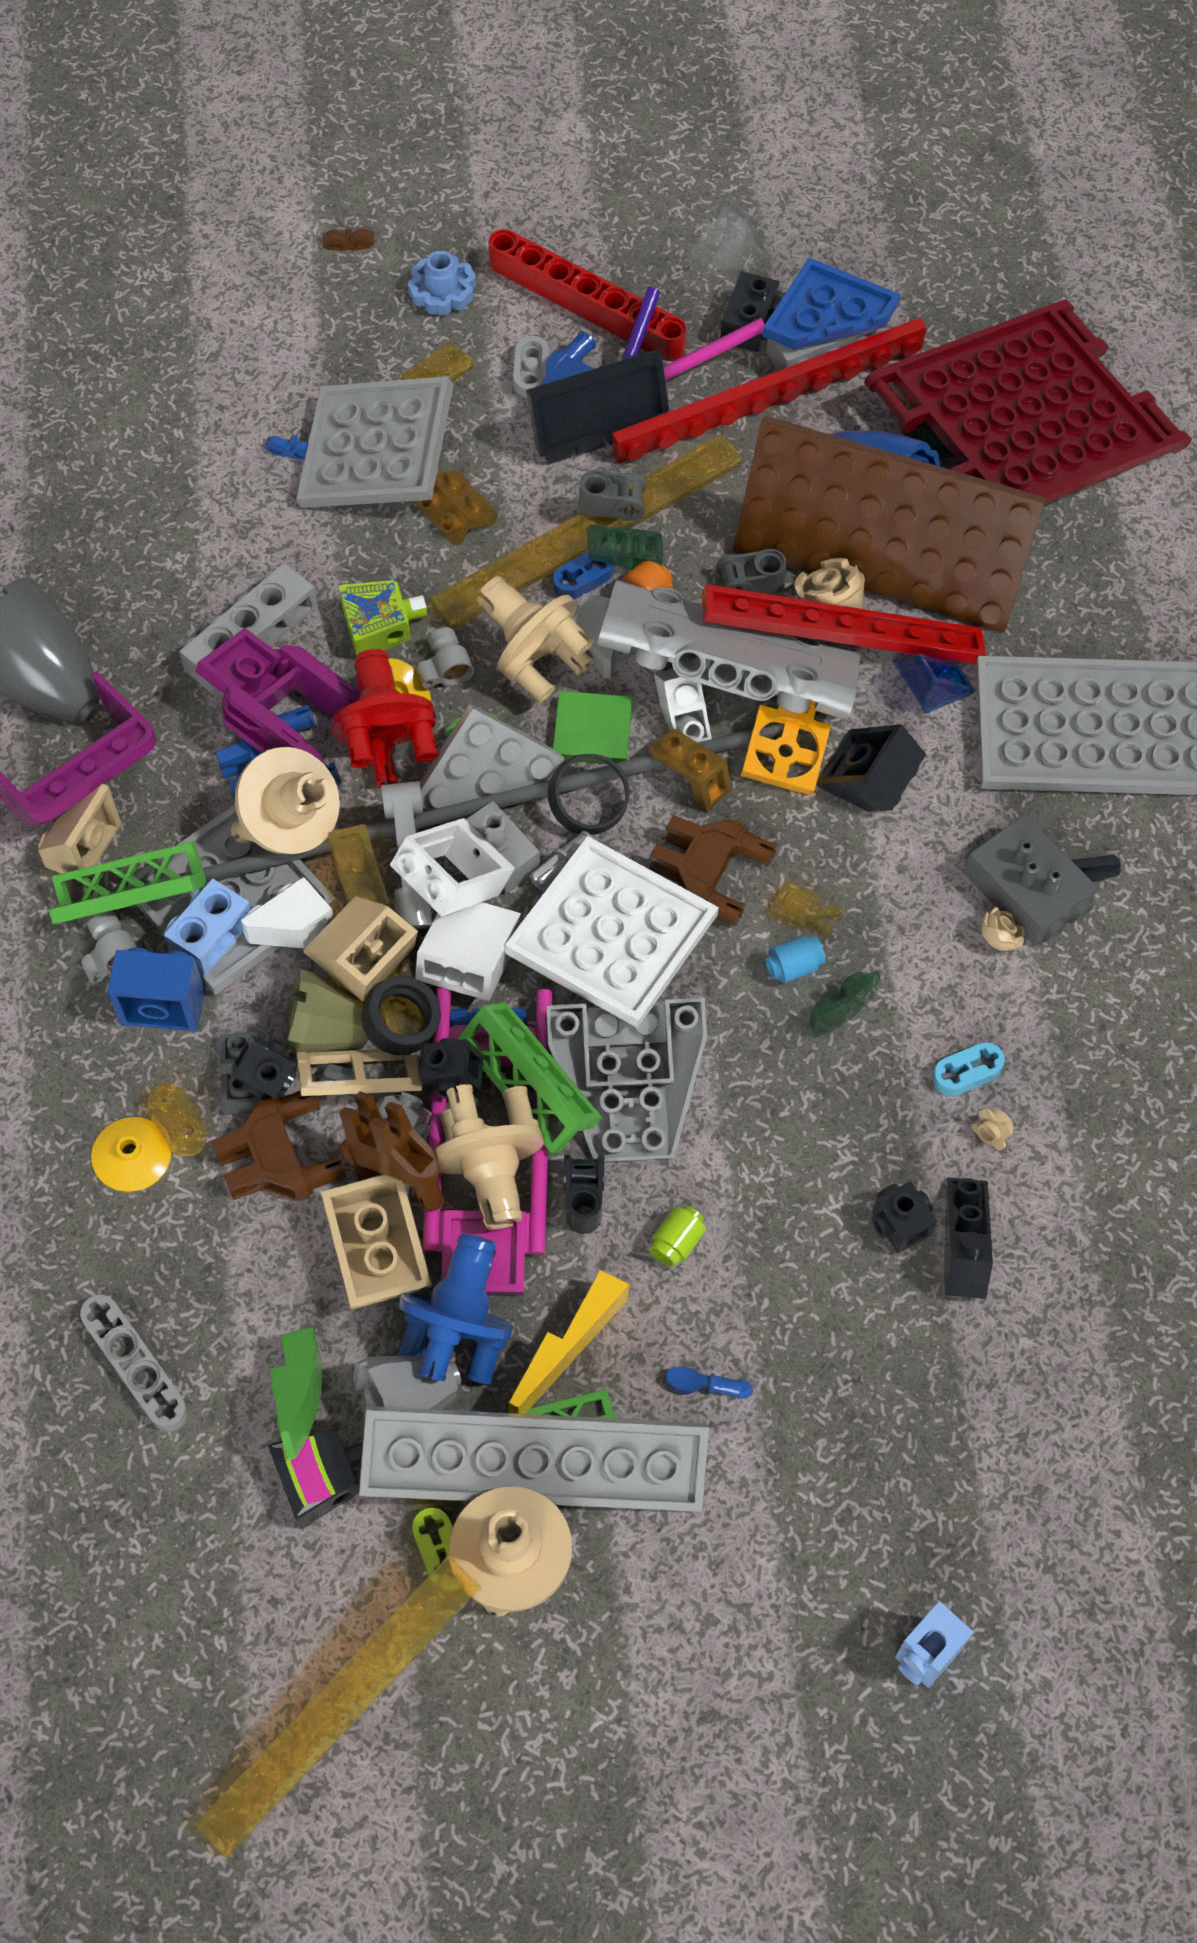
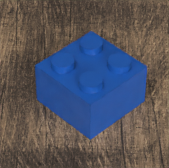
M143 948L115 951L108 995L120 1025L198 1031L205 988L194 956L181 951H170L167 954L152 953Z

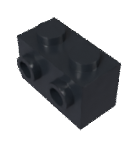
M741 271L721 321L720 338L759 318H762L764 324H766L783 296H779L780 281ZM763 333L735 347L759 353L763 341L768 339L763 337Z

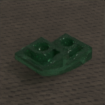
M877 970L868 974L859 972L849 976L841 983L838 1000L834 998L826 999L812 1009L809 1026L815 1038L840 1027L857 1015L877 993L880 975Z

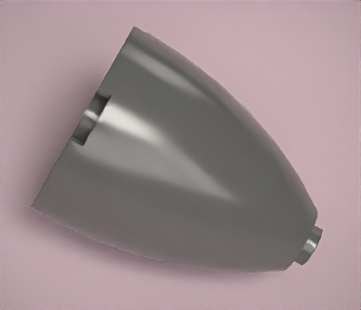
M24 577L7 584L2 589L5 595L0 597V694L30 710L55 719L74 723L80 720L84 722L91 720L100 709L98 705L100 695L91 676L94 670L90 659L74 628L53 599L34 579Z

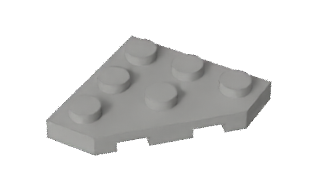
M470 703L440 749L438 758L433 760L420 781L422 807L427 810H433L550 780L554 771L565 758L558 751Z

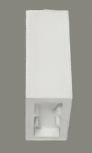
M464 818L406 836L390 864L441 917L499 896L515 869ZM476 849L480 852L479 856L476 854ZM445 855L469 880L457 883L434 859Z

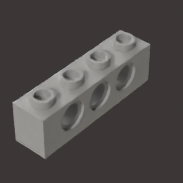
M283 563L275 571L268 572L255 588L249 593L242 594L230 609L223 615L216 616L204 631L197 637L190 638L184 644L183 648L179 651L184 671L215 695L219 690L195 672L198 662L246 626H250L246 629L271 647L318 607L315 587L286 563Z

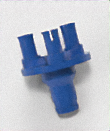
M463 1233L459 1235L456 1241L458 1244L452 1254L446 1277L434 1286L432 1296L419 1294H402L400 1296L398 1308L406 1312L404 1319L408 1322L397 1356H418L425 1353L419 1374L426 1378L432 1375L433 1380L445 1381L454 1345H459L461 1339H473L476 1344L465 1377L475 1382L491 1384L499 1351L505 1348L507 1339H510L514 1326L500 1317L487 1313L490 1302L485 1288L491 1271L493 1251L496 1252V1243L479 1236Z

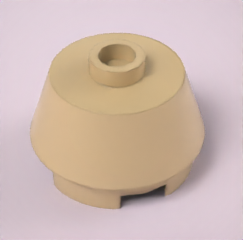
M846 558L820 562L821 569L812 572L808 576L803 571L795 580V598L863 608L865 577L858 571L857 565L855 567L850 566Z

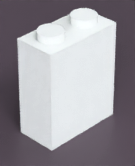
M483 902L443 917L437 913L417 952L415 979L489 1001L510 959V956L505 954V944L520 926L521 913Z

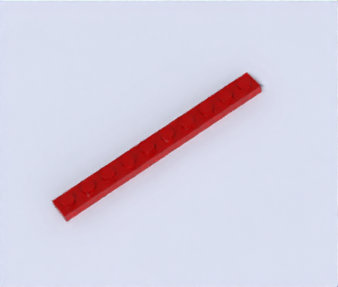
M917 318L612 433V454L618 464L627 460L634 461L641 458L645 453L659 448H669L677 441L690 436H701L707 430L719 425H730L743 416L751 413H762L772 405L783 401L791 402L799 395L809 391L823 390L829 384L844 378L852 379L862 371L873 367L881 368L891 360L902 356H912L923 349L927 327L921 318Z

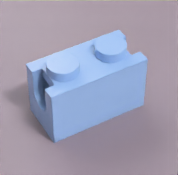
M939 1601L904 1640L895 1656L901 1662L898 1668L915 1685H919L922 1682L929 1688L961 1652L974 1632Z

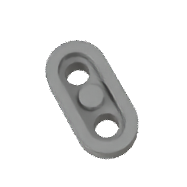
M526 336L520 339L515 346L513 386L516 393L527 398V389L539 386L546 378L549 345L541 337Z

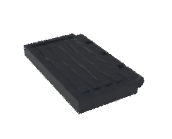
M658 350L526 390L536 451L540 457H545L548 465L571 458L570 448H574L577 456L604 447L603 438L605 437L610 446L612 445V433L669 412L663 359Z

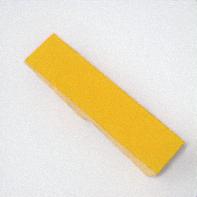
M601 1270L599 1271L563 1339L547 1332L509 1402V1413L526 1414L628 1300L629 1283Z

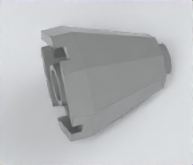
M425 1355L371 1356L355 1362L353 1382L356 1391L364 1389L365 1399L358 1401L364 1418L365 1406L442 1410L456 1398L457 1386L461 1385V1377L456 1365L453 1362H449L446 1380L437 1381L432 1379V1375L426 1378L419 1374Z

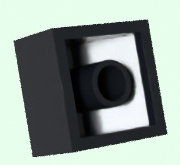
M902 724L850 729L820 775L816 785L867 812L893 810L900 802L901 795L910 780L917 774L918 767L925 758L926 753Z

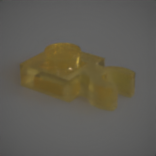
M786 880L770 909L769 916L803 931L809 922L815 925L816 930L820 934L832 936L834 926L825 923L823 919L832 917L840 920L842 910L835 905H818L821 898L820 894Z

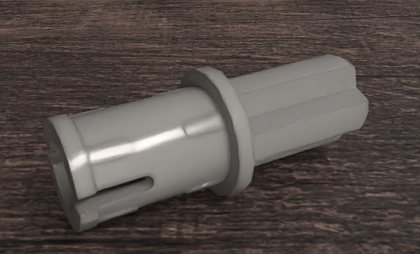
M581 831L577 837L562 849L556 848L553 850L552 857L531 873L532 884L540 891L547 889L586 837L589 836L592 839L593 837L588 832Z

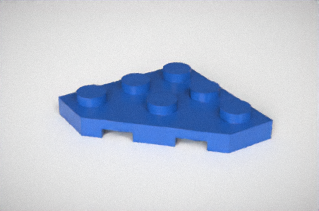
M808 257L763 327V337L791 349H797L884 328L900 304L901 294Z

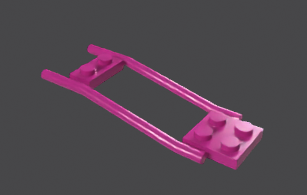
M437 988L435 996L440 1004L441 1019L438 1030L434 1034L433 1043H437L443 1038L457 1039L467 1027V1025H453V1027H450L451 990ZM541 989L537 991L536 1028H532V1026H527V1028L551 1055L548 1046L546 1006L552 1005V991ZM482 1026L474 1036V1039L483 1050H490L489 1034ZM500 1056L501 1068H513V1063L507 1056ZM535 1089L533 1108H537V1092ZM431 1091L430 1112H432V1115L429 1119L428 1145L434 1150L444 1143V1131L439 1113L446 1110V1099L437 1097ZM544 1144L537 1152L532 1154L530 1213L522 1211V1222L512 1220L513 1227L501 1230H487L482 1222L484 1218L480 1211L444 1210V1212H441V1207L435 1211H426V1208H424L423 1252L430 1254L442 1252L441 1280L446 1277L452 1254L458 1244L456 1241L459 1235L466 1233L496 1243V1252L493 1251L491 1271L485 1288L487 1295H524L525 1254H545L548 1149ZM439 1173L437 1180L442 1191V1173Z

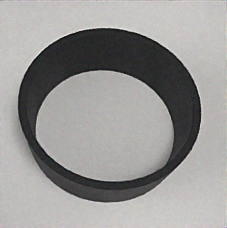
M599 754L576 755L561 763L552 774L548 785L549 806L556 820L569 831L579 834L581 831H586L590 835L600 834L613 828L624 816L629 801V783L621 767L610 758ZM583 758H595L609 764L618 773L624 785L625 801L622 809L613 819L603 824L588 825L573 819L565 811L560 801L559 784L563 773L571 764Z

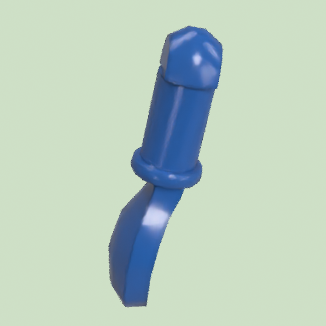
M687 1367L668 1369L664 1377L666 1385L679 1394H692L705 1388L708 1389V1394L719 1393L744 1399L751 1396L753 1392V1386L744 1379L736 1380L715 1376L714 1373L706 1376Z

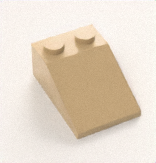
M381 1175L321 1192L351 1310L396 1298L402 1294H410L432 1288L405 1185L401 1180Z

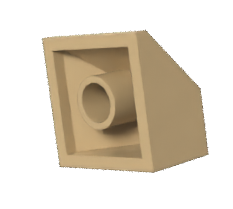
M104 784L98 786L59 817L51 830L46 831L42 835L38 851L45 867L62 874L97 864L121 825L109 786Z

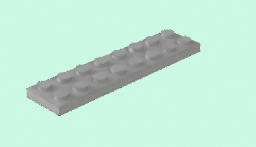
M365 1406L359 1496L472 1501L479 1495L492 1489L523 1487L542 1494L555 1505L702 1512L709 1426L707 1423Z

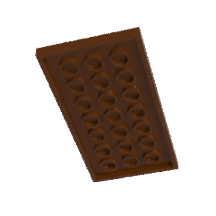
M764 416L760 424L733 551L746 554L765 549H775L784 554L786 567L809 574L821 569L820 562L846 558L850 566L855 567L857 565L858 571L864 575L865 591L1005 633L1046 498Z

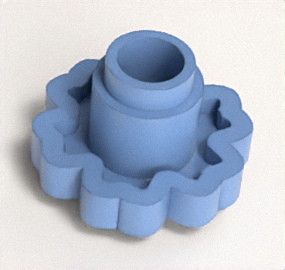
M435 251L427 259L419 260L417 265L411 268V280L408 282L409 295L412 298L413 304L425 306L427 313L448 315L452 308L463 310L467 304L473 301L476 276L469 263H459L457 256L451 255L446 251Z

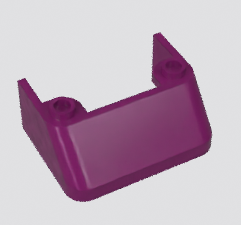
M98 671L91 674L107 713L119 726L22 793L0 771V799L26 826L39 827L47 824L85 798L98 786L105 784L148 754L156 745L157 738L151 723Z

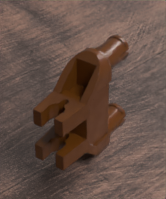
M673 815L666 826L668 834L665 841L686 850V852L682 854L656 843L650 854L652 862L649 865V870L675 881L680 887L719 907L717 917L736 926L739 922L738 918H741L744 912L745 903H740L716 892L718 882L733 855L740 853L769 866L776 854L778 844L748 832L749 828L746 827V824L737 820H723L700 826Z
M301 1090L281 1098H273L270 1095L265 1096L257 1103L242 1129L212 1140L220 1166L251 1155L253 1157L254 1163L224 1174L233 1200L265 1189L293 1200L302 1201L311 1198L310 1195L314 1194V1189L347 1178L338 1154L306 1167L303 1164L299 1165L285 1125H287V1121L320 1110L316 1096H301Z
M359 1091L354 1096L358 1105V1112L348 1107H344L339 1112L347 1138L338 1147L343 1160L354 1168L357 1182L385 1174L413 1187L421 1209L426 1208V1211L438 1210L444 1204L445 1198L438 1184L437 1177L440 1173V1167L432 1148L412 1128L402 1105L389 1102L384 1107L389 1118L387 1120L382 1118L372 1095Z

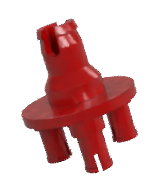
M369 649L356 655L354 668L356 669V680L359 690L357 701L338 711L333 716L330 725L333 738L337 742L348 746L350 766L353 768H365L372 764L375 787L382 788V785H384L383 781H386L387 785L399 782L393 760L396 744L412 739L415 752L414 757L418 762H429L438 758L439 752L437 751L433 727L436 725V715L432 702L427 698L415 694L400 693L396 689L392 668L388 661L390 658L386 651Z

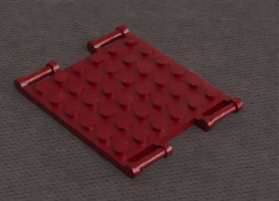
M1067 299L876 369L868 374L864 380L866 387L871 392H876L899 419L898 425L905 433L913 431L921 423L926 422L960 463V465L950 470L1045 497L1044 504L1172 451L1177 453L1187 448L1192 440L1186 431H1180L1155 403L1156 398L1150 391L1146 390L1131 396L1098 358L1107 352L1108 344L1102 338H1097L1074 313V306ZM892 382L914 409L909 410L887 383Z

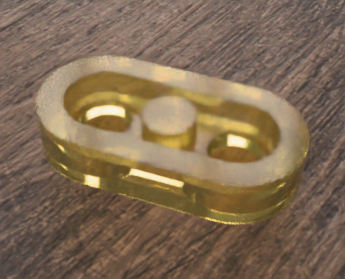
M171 1083L160 1084L153 1088L148 1096V1114L168 1147L175 1154L184 1157L200 1153L207 1142V1126L186 1092L178 1085ZM164 1098H172L174 1102L166 1104L163 1103L161 1100ZM189 1128L194 1132L190 1135H185L181 1133V1130Z

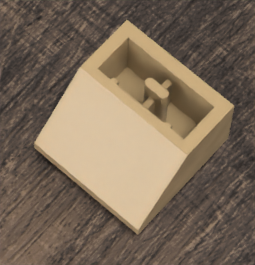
M355 896L304 949L303 953L364 1002L378 984L411 952L415 946L418 931L388 906Z

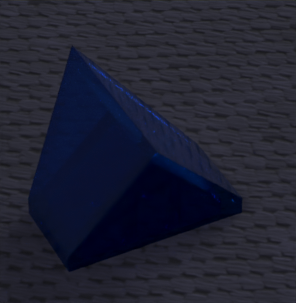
M918 654L914 659L892 660L925 714L975 693L972 685L956 663Z

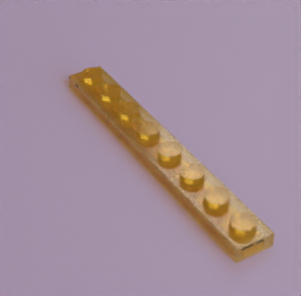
M448 1556L200 1818L195 1826L225 1858L229 1857L482 1587L451 1556Z

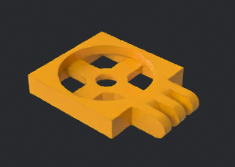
M811 700L808 710L803 713L791 712L779 704L777 709L760 704L740 776L791 791L813 795L831 728L830 724L814 720L816 712L814 710L815 701ZM772 722L784 724L782 736L776 740L759 736L761 729ZM799 729L808 731L813 735L817 744L816 751L799 747V744L796 742ZM782 745L790 746L793 752L792 755L789 757L781 756L779 747ZM756 751L771 756L775 762L772 773L762 766L757 758ZM795 763L811 767V770L804 775L786 778L789 766Z

